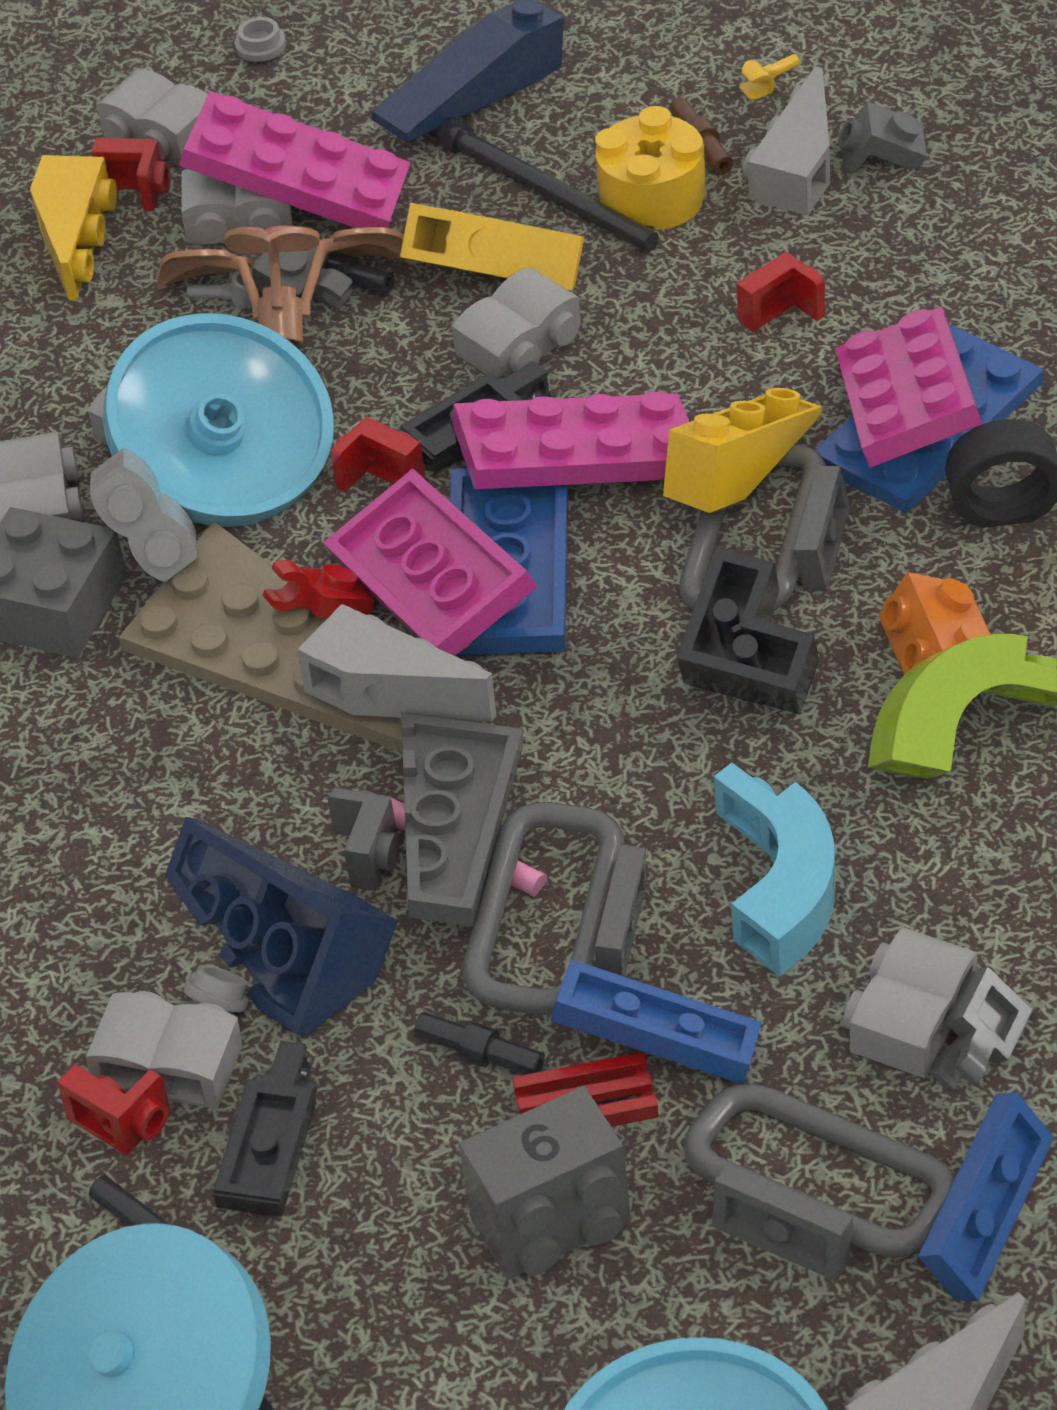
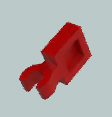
M290 560L273 562L272 570L281 580L288 581L279 590L264 589L262 596L274 609L290 611L296 608L310 609L317 618H329L343 604L365 615H370L375 600L357 581V576L349 569L333 564L324 565L322 569L302 568Z

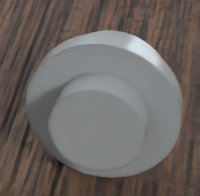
M267 17L251 18L243 22L235 38L237 54L241 58L252 62L271 60L279 56L286 47L284 32L278 28V24L273 19Z
M198 966L194 978L187 979L183 989L187 996L194 999L193 1004H216L230 1014L231 1012H244L249 1001L248 997L244 995L248 983L244 978L213 966Z

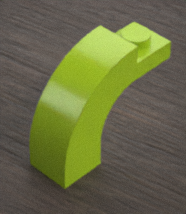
M992 634L976 637L927 657L910 669L887 696L874 727L868 768L930 779L951 772L957 725L963 711L972 699L978 694H994L1037 704L1057 706V659L1042 655L1025 656L1028 636L1017 634Z

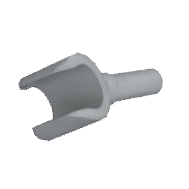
M238 270L233 273L231 284L187 286L188 297L221 298L222 300H231L237 307H252ZM253 278L257 291L261 292L262 283Z

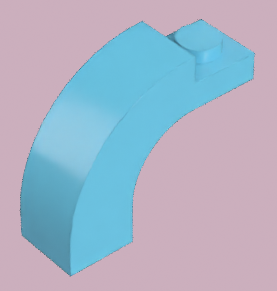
M730 763L714 776L716 814L761 847L774 861V865L764 878L731 903L733 941L780 977L814 947L824 933L831 918L836 889L833 835L827 818L818 803L798 783L794 782L777 796L770 785L759 777L752 778L738 766Z

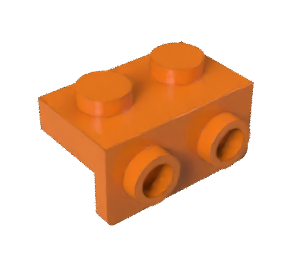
M907 572L893 594L887 598L879 614V619L904 675L916 664L935 653L969 639L991 635L968 584L951 578L940 579Z

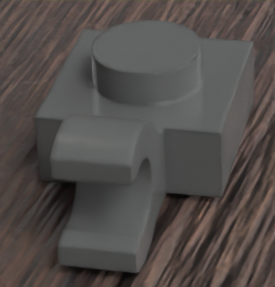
M317 247L298 252H279L281 286L294 287L296 289V297L301 298ZM263 252L252 268V277L267 287H271L268 252ZM326 254L313 297L327 306L340 310L351 297L348 289L353 281L340 271L324 269L328 261V254Z
M989 967L970 972L945 1022L959 1036L937 1058L931 1075L946 1089L952 1091L957 1087L962 1075L973 1085L978 1083L985 1074L988 1061L995 1064L1007 1061L1033 1010Z

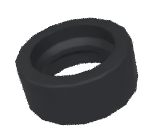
M998 419L984 423L960 436L948 452L945 471L956 512L969 524L986 528L1034 522L1047 514L1057 503V450L1053 437L1040 425L1022 419ZM1006 462H1026L1036 466L1030 475L1017 483L1007 486L983 487L972 483L979 474L990 467Z

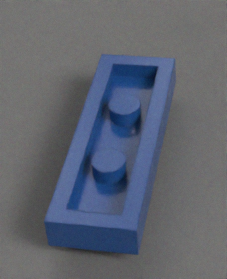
M572 959L568 965L550 1021L574 1028L580 1032L589 1033L740 1084L744 1083L762 1023Z
M1017 1092L995 1094L918 1255L919 1259L951 1296L965 1302L979 1301L1054 1139L1053 1135Z

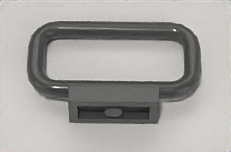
M795 444L775 466L798 467L803 470V475L776 565L780 591L773 611L788 601L795 589L798 577H801L803 589L828 591L850 510L841 467L826 466L819 452L801 444ZM727 507L711 513L701 510L680 578V596L691 610L694 609L709 567Z
M534 802L514 811L505 819L499 830L463 961V980L470 994L482 1004L502 1010L551 1015L562 983L553 988L541 989L495 981L489 975L492 953L521 845L526 833L539 827L586 832L598 839L599 849L571 959L624 977L647 885L646 848L624 845V834L617 821L603 811L561 803Z
M737 1084L720 1091L707 1103L691 1124L683 1142L685 1159L697 1175L714 1184L712 1227L834 1281L838 1280L849 1262L852 1245L885 1257H907L920 1252L956 1178L945 1163L928 1153L783 1092L759 1084ZM742 1111H755L916 1178L927 1184L932 1193L909 1226L902 1229H889L726 1160L712 1151L711 1144L733 1115Z

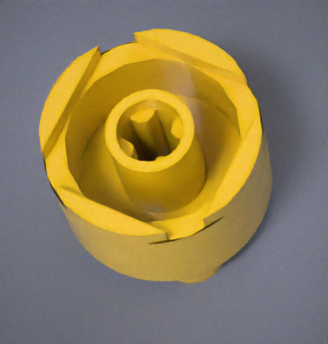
M650 106L643 109L639 116L622 120L610 128L601 130L595 137L599 199L601 203L644 226H653V230L678 226L690 220L699 212L706 194L704 143L700 133L692 125L684 120L672 117L671 112L665 107Z

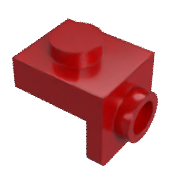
M95 139L91 151L92 157H104L108 179L115 180L117 189L140 190L144 211H154L159 194L168 193L170 187L169 163L161 160L158 140Z
M784 252L736 283L738 322L752 332L793 306H796L816 321L825 317L824 278L815 268L805 265L788 252Z
M367 416L348 434L341 436L331 450L336 488L344 492L366 472L394 484L413 468L426 480L421 442L406 432L394 430Z

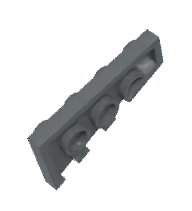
M401 712L409 918L473 927L522 753L523 729Z

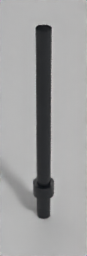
M454 117L448 118L439 128L428 132V134L437 138V142L441 147L457 154L462 151L646 252H651L658 243L659 235L657 232L474 134L471 126Z

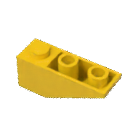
M42 155L30 188L37 222L68 299L77 300L82 283L92 280L94 271L93 250L95 246H102L104 243L106 232L104 217L106 211L115 210L117 186L114 179H108L104 157Z
M410 203L400 257L502 278H509L521 269L532 267L565 289L572 291L576 283L584 237L459 211Z
M772 388L768 389L763 396L749 401H735L730 404V408L713 414H699L694 417V421L669 429L663 496L708 513L746 499L821 416L822 406L800 399V394L794 390Z

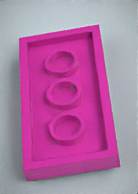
M209 91L184 147L179 166L354 228H388L411 162L398 158L389 151L373 149L347 140L338 133L322 131L296 122L287 115L271 113L248 105L236 97L223 96Z
M942 306L931 311L927 309L913 311L905 315L898 324L877 332L868 330L857 333L849 338L844 345L835 348L861 447L869 467L876 466L982 425Z
M648 392L644 395L632 396L594 394L587 398L565 399L536 397L532 400L520 401L481 399L474 403H454L452 420L474 489L665 480L669 429L690 422L678 393L666 394L663 392Z
M413 468L323 542L334 559L342 567L352 571L357 576V581L416 638L427 640L434 647L453 656L466 649L474 639L504 614L515 608L523 598L538 587L526 569Z

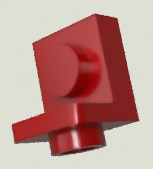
M76 1064L57 1081L66 1118L126 1156L142 1139L148 1141L156 1137L167 1121L170 1105L163 1076L153 1070H149L127 1093L110 1077L101 1075L97 1078Z

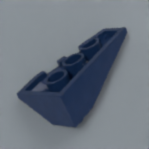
M515 0L512 4L491 12L456 35L373 109L372 121L403 141L408 142L439 128L448 118L454 117L458 119L542 80L562 66L564 17L543 5L539 0Z
M185 818L165 873L166 878L198 924H216L227 943L219 954L228 967L233 968L243 963L257 984L254 983L247 992L255 1006L298 1035H308L376 981L398 922L395 918L360 897L196 818Z

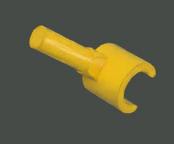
M793 54L763 67L755 60L745 62L742 67V74L749 81L740 85L741 91L751 101L771 94L775 87V77L800 65L799 57Z

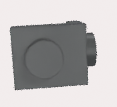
M866 101L855 118H850L845 122L839 135L838 145L842 150L844 171L850 173H857L869 154L908 169L919 168L927 158L922 122L917 121L906 112H894L869 101Z
M332 788L328 797V805L333 831L336 834L349 836L344 854L350 885L352 888L375 891L383 870L392 871L395 868L399 855L400 841L397 834L391 796L378 795L367 790L353 791Z

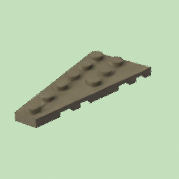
M212 522L197 540L198 558L166 582H163L119 636L121 649L126 652L402 752L401 718L351 715L304 692L297 649L328 618H317L310 609L296 608L290 611L274 609L262 596L264 589L279 590L288 581L281 580L272 570L270 563L216 522Z

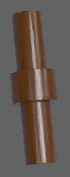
M680 97L673 100L669 106L671 115L689 123L700 133L704 143V158L719 175L729 172L733 167L734 161L720 144V135L708 118L699 116L685 98Z

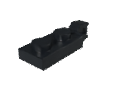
M534 360L507 377L504 375L495 377L489 372L404 423L399 431L406 432L421 442L423 463L436 473L463 456L452 423L454 403H474L481 399L520 401L532 400L536 397H550L548 372Z
M280 1040L270 1075L257 1074L255 1080L248 1079L213 1189V1197L217 1208L283 1216L316 1106V1082L307 1081L311 1062L307 1061L306 1044Z

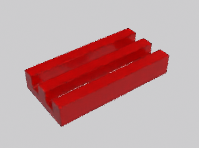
M644 1052L512 1077L519 1115L581 1086H585L596 1104L602 1101L639 1094V1098L598 1105L611 1127L659 1118L658 1104L653 1093L650 1073H648Z

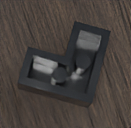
M715 547L676 659L684 684L800 714L819 663L814 634L769 622L780 591L774 562Z

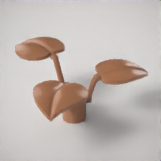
M273 226L266 230L261 227H240L228 230L225 233L224 242L229 250L239 254L268 252L271 287L263 289V298L259 297L250 268H253V260L243 256H232L229 251L218 249L184 250L165 255L160 263L157 288L159 290L164 286L196 276L234 273L238 270L252 305L253 319L258 320V324L283 336L295 347L303 345L302 317L311 316L310 302L326 254L328 256L334 253L349 256H384L403 260L408 264H414V261L400 257L404 235L390 228L365 227L340 230L333 234V238L319 240V233L305 227ZM317 247L301 298L296 297V289L294 287L281 286L279 252H298Z

